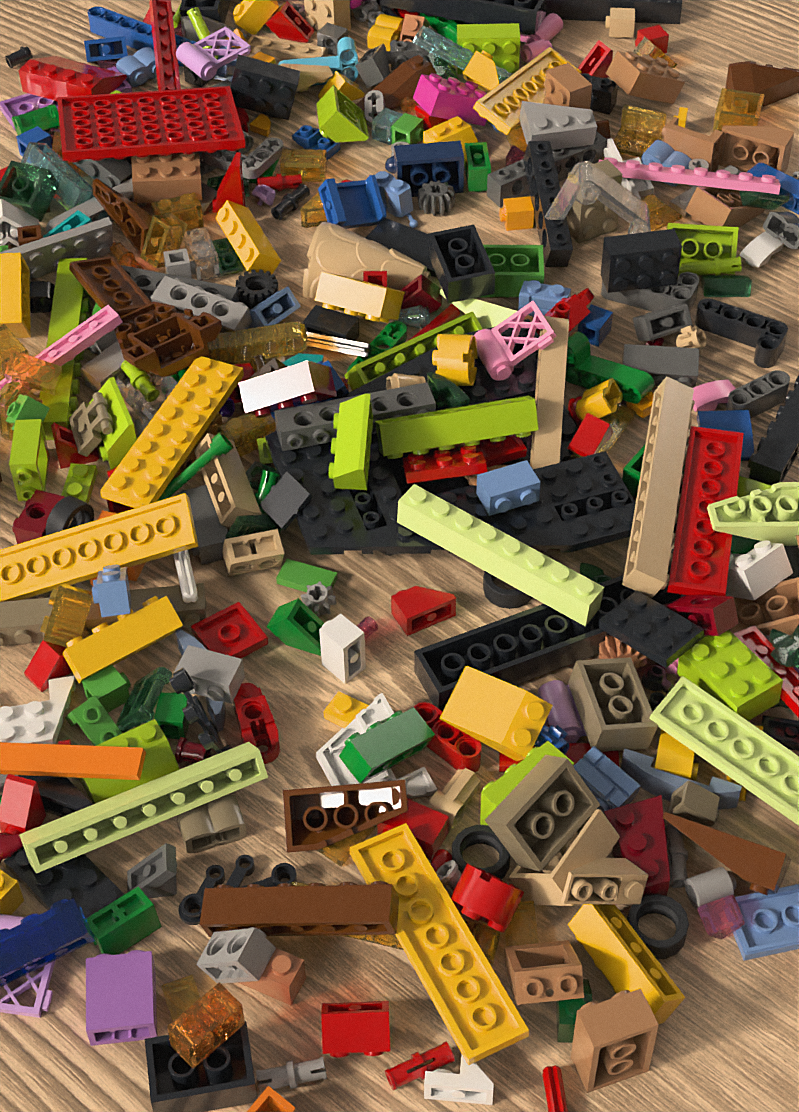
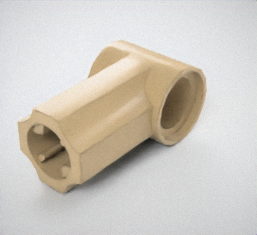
M467 768L458 769L443 791H436L427 807L449 816V827L454 829L462 820L466 805L479 789L481 780L477 778L473 771Z

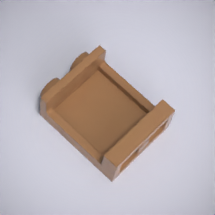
M676 117L669 124H665L662 136H664V142L669 144L674 151L686 154L691 160L697 158L706 160L709 164L708 172H715L718 169L723 138L722 131L715 129L710 136L678 126L679 118Z

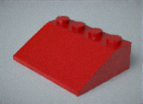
M58 56L29 59L18 70L23 92L57 101V97L110 94L127 78V75Z

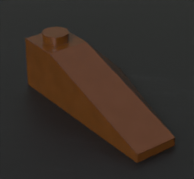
M420 55L414 56L399 65L373 89L383 94L385 113L392 112L393 108L398 106L412 107V103L416 102L413 96L421 74L428 76L431 73L437 74L431 62ZM364 97L356 105L365 112Z
M753 61L729 64L724 102L732 114L751 112L799 93V69L788 67L781 69L770 64L765 66L758 65Z
M98 178L93 180L94 197L142 258L165 248L167 231L162 224H159L152 215Z
M406 780L283 790L287 853L320 850L407 812Z
M664 812L663 818L744 881L750 883V890L768 896L769 890L778 892L791 862L790 857L786 853Z

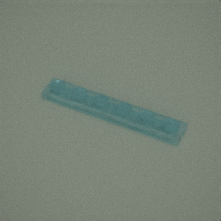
M425 26L420 28L413 40L414 44L462 70H465L474 55L469 49L463 48ZM496 66L499 84L513 75L507 70Z

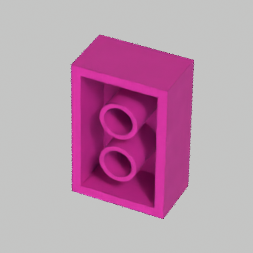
M433 73L430 76L421 74L413 99L430 116L449 120L458 116L466 123L485 126L487 119L481 117L473 109L475 103L487 94L478 88V84L471 81L462 83L452 77L443 79L441 76Z

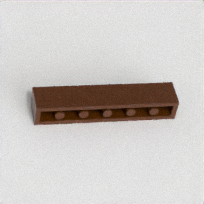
M374 881L371 885H357L353 882H342L339 885L328 886L317 882L310 883L308 886H294L288 883H281L277 887L249 884L247 887L234 888L230 885H218L216 888H205L199 925L209 937H212L214 932L249 929L251 927L263 931L266 936L396 934L399 896L392 884L383 881Z

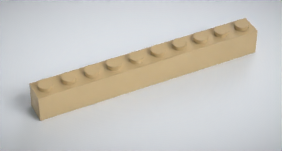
M667 376L653 395L622 585L651 598L660 589L664 590L669 582L670 575L667 572L673 556L670 552L675 540L674 525L678 520L676 510L681 498L679 489L684 477L682 468L686 462L685 449L689 441L687 434L692 423L690 413L695 404V401L692 400L694 389Z

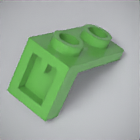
M95 695L72 710L65 717L71 727L78 723L94 746L123 734Z

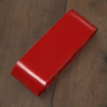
M422 702L415 705L416 711L435 734L427 747L454 769L462 770L467 768L474 773L477 772L481 765L482 746L480 741L439 719L442 711L433 704Z

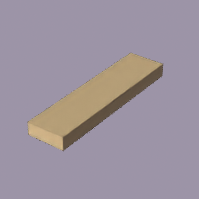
M252 35L247 42L251 46L250 53L256 54L260 51L272 57L288 60L327 57L328 48L257 35Z

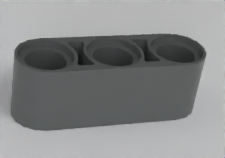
M771 371L731 391L728 396L726 411L749 410L751 419L783 403L788 393L790 376L784 371Z

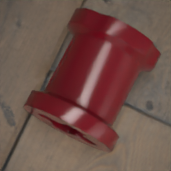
M181 737L176 746L175 759L177 763H183L184 761L195 764L210 758L212 748L206 750L202 744L191 742L187 738Z

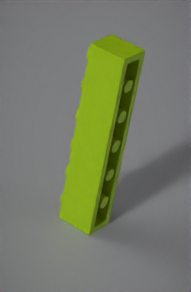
M469 312L354 365L344 376L353 391L437 347L438 334H466L482 330L483 328L474 312Z
M530 396L375 421L379 452L383 456H387L388 459L401 458L403 453L412 451L415 455L425 454L429 452L430 448L439 447V450H449L455 448L454 444L464 443L465 446L478 445L480 440L489 438L492 442L502 441L506 439L507 435L513 434L516 437H527L531 435V431L539 430L535 399Z

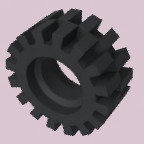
M259 269V272L251 270L252 273L244 272V276L240 275L238 277L239 280H236L235 286L238 288L239 302L245 304L249 311L279 291L278 280L274 274L271 275V272L267 271L264 273V270Z

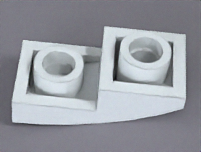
M765 231L752 240L741 251L740 256L745 258L746 263L749 265L760 267L768 263L773 254L781 251L784 243Z

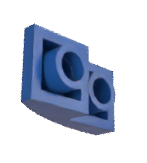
M309 125L302 126L292 135V139L302 148L326 160L341 150L340 142L335 143L331 139L324 138L319 131L320 129Z

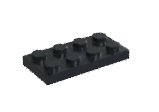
M24 847L4 860L6 868L57 921L64 923L65 929L69 930V933L81 946L91 939L83 920L125 895L85 854L39 873H36L30 865Z

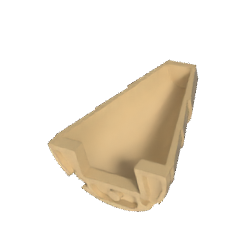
M324 221L317 227L308 250L307 257H309L308 269L305 268L303 297H316L321 272L363 281V271H387V287L396 290L403 289L420 274H423L430 280V272L427 271L425 265L393 248L388 249L339 225Z

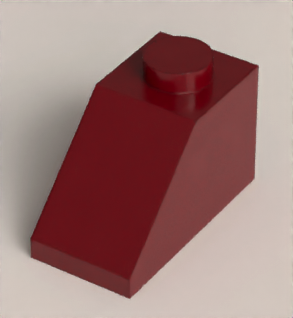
M420 274L400 290L405 293L399 318H425L432 312L437 311L442 305V295L439 294L441 288L423 274Z

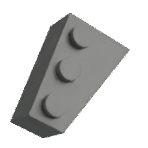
M522 101L519 120L526 144H528V141H550L552 150L594 145L597 124L591 109Z

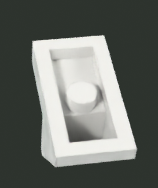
M462 1054L460 1074H453L446 1069H437L433 1072L425 1071L424 1099L492 1105L494 1083L476 1063L468 1065Z

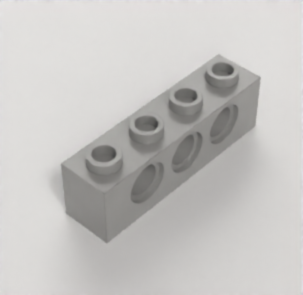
M164 276L151 296L152 302L176 306L177 312L185 314L184 310L187 308L193 311L194 316H199L202 312L213 315L221 320L222 323L218 336L239 343L252 323L249 308L245 304L230 301L220 294L209 293L199 286L193 287L178 278L172 279Z

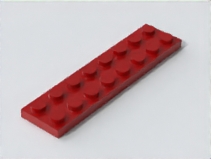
M695 426L690 427L667 591L669 593L683 595H726L732 534L713 530L707 507L709 504L737 496L744 433Z

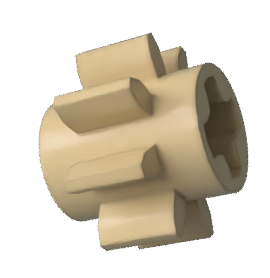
M691 325L682 328V334L678 335L676 339L677 347L699 348V354H702L701 348L707 344V337L704 331L698 329L697 326L692 328Z

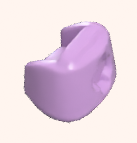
M258 185L252 191V195L260 199L257 203L261 206L263 202L269 206L273 205L276 193L272 188L266 185Z

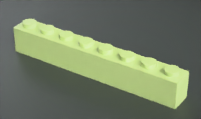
M415 484L399 499L397 523L576 622L586 626L600 609L604 587Z
M247 742L19 834L30 865L36 873H39L268 778L260 750L250 742Z

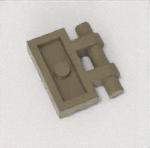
M101 392L94 393L93 401L90 404L83 402L69 418L78 454L86 457L102 441L101 431L106 435L111 434L113 431V419L107 411L109 405Z

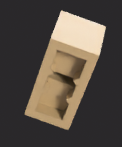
M278 529L224 539L222 554L228 577L281 566L284 550Z

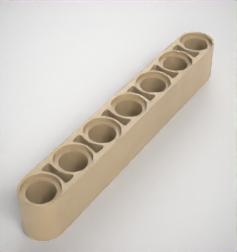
M544 316L557 336L553 339L554 342L543 350L540 348L538 350L535 403L539 430L532 431L530 466L532 469L560 462L569 319ZM540 329V337L547 332L546 329Z

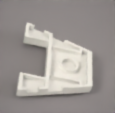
M68 676L48 680L50 700L33 701L28 704L11 707H0V742L55 744L64 721L65 709L69 708L71 702V693L76 689L75 677Z
M383 693L376 696L374 701L366 709H362L348 726L342 728L316 752V758L331 786L359 784L339 755L346 746L344 744L345 740L352 734L359 732L361 735L375 722L380 721L384 723L394 714ZM425 767L399 779H396L392 770L388 769L364 782L406 780L408 799L432 796L437 791Z

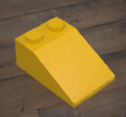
M465 666L439 719L509 758L520 761L525 759L530 750H532L553 705L524 689Z

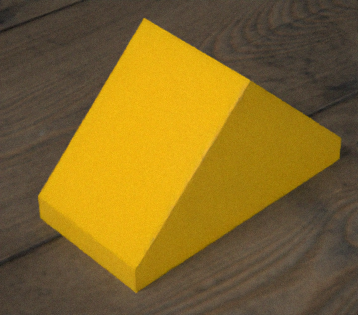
M335 71L318 94V98L321 99L334 85L351 101L365 97V93L355 82L338 71Z

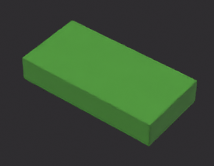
M287 558L276 577V581L279 585L307 592V585L312 586L318 584L319 581L326 588L328 586L333 588L337 581V572Z

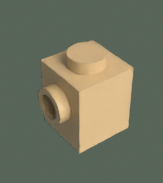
M610 8V16H606L605 28H609V37H633L635 8Z

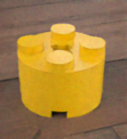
M438 334V350H433L432 364L437 366L435 384L473 386L477 374V367H474L475 359H478L476 337L468 334Z

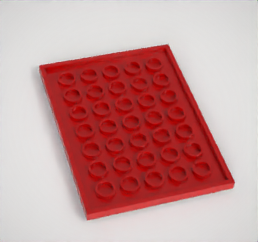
M230 86L57 97L63 161L73 163L84 159L100 161L104 158L113 157L115 159H124L127 156L145 158L155 154L169 156L172 153L193 154L198 151L214 153L217 150L237 151L240 148H245V138Z

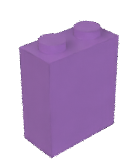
M133 950L128 954H99L96 957L86 958V1032L91 1046L157 1037L156 972L152 951Z

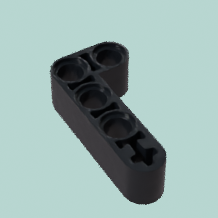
M704 298L698 302L695 324L699 329L756 348L754 363L761 368H770L775 365L785 347L788 327L785 323L710 298Z

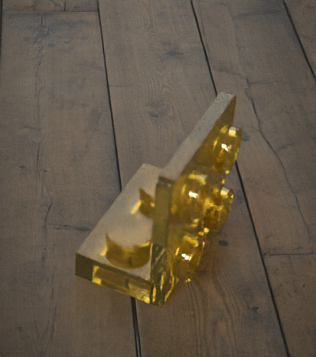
M624 105L621 127L614 139L618 152L642 158L643 153L655 140H662L666 114Z

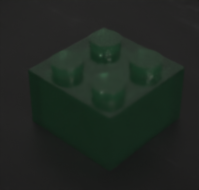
M11 160L0 181V199L7 201L37 218L39 222H42L60 184L49 169Z

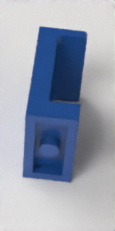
M369 175L366 180L336 183L335 178L326 179L318 188L327 222L349 229L378 225L387 216L386 205L382 201L380 185L375 175Z

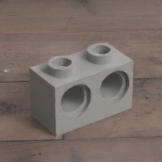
M253 927L214 932L196 965L217 984L259 981L276 947L266 939L267 936L263 931Z

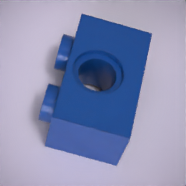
M125 36L84 41L87 62L119 59L128 56Z

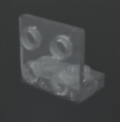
M150 372L148 374L150 381L160 391V395L155 401L148 402L138 389H135L130 383L125 386L118 378L116 383L123 399L141 418L148 417L150 421L177 385L172 376L161 377Z

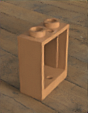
M569 940L504 947L506 978L517 1005L584 998L582 964ZM548 989L553 990V994L550 996L546 995Z

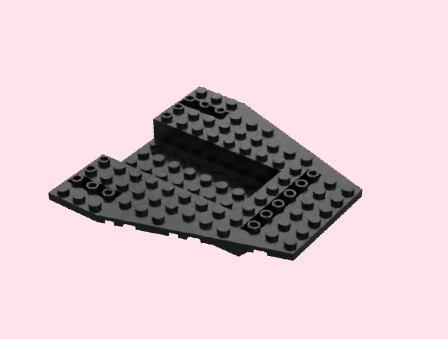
M525 319L523 322H531V321H530L529 319ZM508 328L501 335L503 337H511L514 328ZM521 328L518 337H527L530 328ZM473 331V332L466 333V334H468V335H474V334L477 333L478 331ZM535 332L534 338H539L537 332ZM516 343L512 353L515 355L522 350L524 344ZM435 347L338 398L387 390V377L397 373L424 376L435 400L436 411L523 396H530L535 399L538 350L514 365L512 374L505 380L497 381L492 379L478 357V359H475L474 367H477V374L473 386H445L435 384L437 366L432 364L433 350H438ZM564 404L560 462L533 469L540 480L539 501L489 516L476 494L477 486L469 485L468 480L464 476L407 483L404 468L401 466L403 465L402 458L408 457L413 451L403 453L401 458L388 459L387 456H383L379 452L377 433L372 434L367 490L338 489L334 487L333 479H329L330 462L334 463L335 454H331V442L282 451L277 431L265 436L266 445L279 478L281 479L288 471L313 495L311 500L302 509L301 515L296 517L310 555L344 554V551L361 550L362 554H373V550L391 556L395 554H431V550H446L397 523L398 501L414 484L541 553H547L548 549H560L561 552H575L628 538L631 535L636 504L606 451L583 457L568 449L578 428ZM532 431L530 436L520 437L527 448V455L499 465H512L526 460L530 464Z

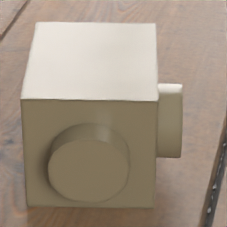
M688 780L672 793L668 813L711 827L719 816L717 808L720 797Z

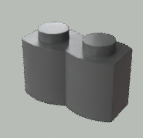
M769 212L763 224L764 230L771 236L780 238L787 247L799 249V218L791 212Z

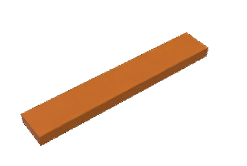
M0 742V774L140 780L146 751L144 748Z

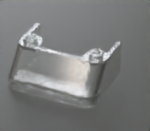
M589 161L579 162L574 166L544 217L547 220L565 219L575 200L580 204L590 205L598 199L630 223L628 234L651 232L650 214L647 204Z

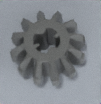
M440 180L437 182L430 181L429 184L424 183L422 188L419 189L418 205L421 210H424L425 214L432 213L433 216L436 214L443 216L444 212L450 213L451 208L454 207L455 192L453 187L448 185V182L441 183Z

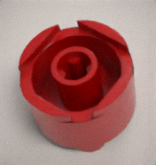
M467 863L450 898L456 908L464 915L476 921L480 919L493 929L505 933L525 892Z

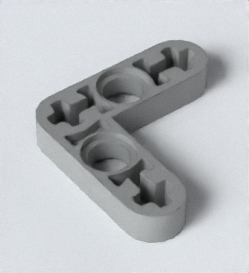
M268 138L248 156L241 154L243 178L256 179L283 155V141L279 138ZM227 149L217 150L214 153L203 151V161L211 166L227 171L231 164L229 161L233 160L236 152L228 151Z

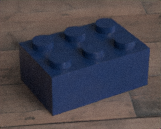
M461 141L394 146L395 179L409 184L412 197H418L419 189L422 188L424 183L429 184L430 181L437 182L439 180L441 183L448 182V185L453 187L455 194L463 193L464 154Z

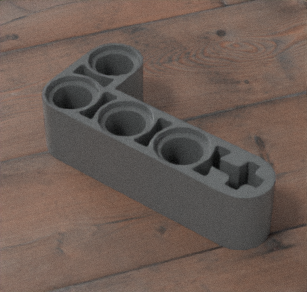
M684 272L678 276L676 285L607 293L602 280L601 295L607 300L648 311H656L675 304H687L690 312L697 298L699 277L692 272Z

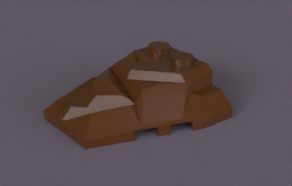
M151 302L121 316L120 318L123 322L114 331L123 358L127 362L147 372L150 371L161 377H168L176 374L178 370L190 366L195 359L201 356H208L209 348L207 343L216 340L222 328L221 320L206 312H202L199 316H194L191 309L186 308L184 314L177 312L176 306Z

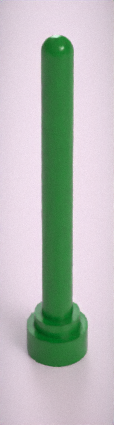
M221 432L211 439L212 443L209 444L210 448L171 481L157 501L171 497L217 455L221 456L222 454L226 455L234 447L228 438Z

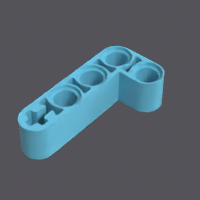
M344 37L338 41L337 56L290 59L278 63V65L285 63L329 66L332 74L338 71L352 81H355L358 77V70L355 67L358 63L355 41L350 37ZM329 80L324 83H315L311 86L325 85Z

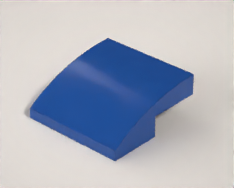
M749 410L698 411V427L744 433L741 461H749L750 456L754 453Z

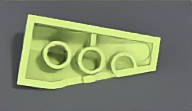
M441 289L439 294L446 298L443 290ZM474 298L452 302L453 305L465 314L473 311L480 325L485 329L497 326L517 312L516 310ZM527 315L524 320L529 319L532 322L534 317Z
M779 482L773 484L769 489L760 491V489L753 490L750 495L740 498L734 496L709 504L707 507L714 531L760 541L768 540L772 543L783 544L784 546H798L796 535H799V482Z

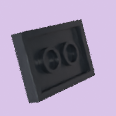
M639 591L634 592L599 619L600 629L665 668L704 638V629Z

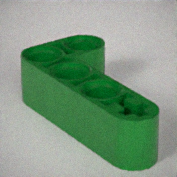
M576 331L568 337L565 375L567 382L590 389L606 380L614 378L623 393L622 400L634 404L639 403L654 388V379L647 372L591 355L589 340L583 333Z

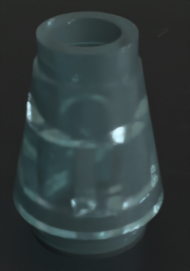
M417 305L401 309L398 320L394 321L403 322L408 327L422 329L430 322L429 308Z

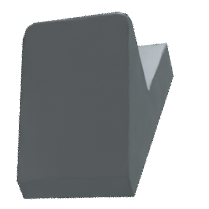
M165 843L127 871V892L139 887L148 898L176 895V847Z

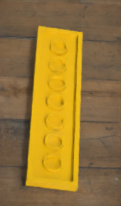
M549 47L475 103L473 109L481 117L494 124L500 132L508 135L521 124L519 117L522 101L543 103L545 98L544 82L546 80V70L569 63L579 73L582 72Z
M203 356L195 359L100 490L101 497L132 508L157 502L244 376L243 368Z
M183 493L1 549L0 602L23 600L96 578L98 571L103 570V567L107 565L118 564L120 568H128L198 547L188 495Z
M405 823L351 846L350 855L367 885H371L374 881H383L392 884L399 896L397 932L395 935L467 1064L471 1065L529 1037L528 1027L408 825Z

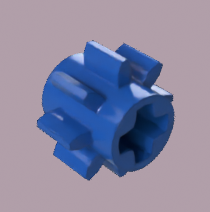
M551 725L550 728L543 726L534 746L540 747L549 741L565 755L570 746L568 741L565 740L568 733L558 725L556 727Z

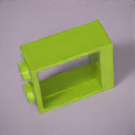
M42 419L15 420L9 467L18 501H27L32 497L36 489L46 491L50 454Z

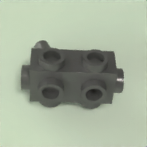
M393 40L390 43V51H386L388 63L391 64V70H395L403 62L417 55L431 63L436 62V49H432L431 41L404 42Z

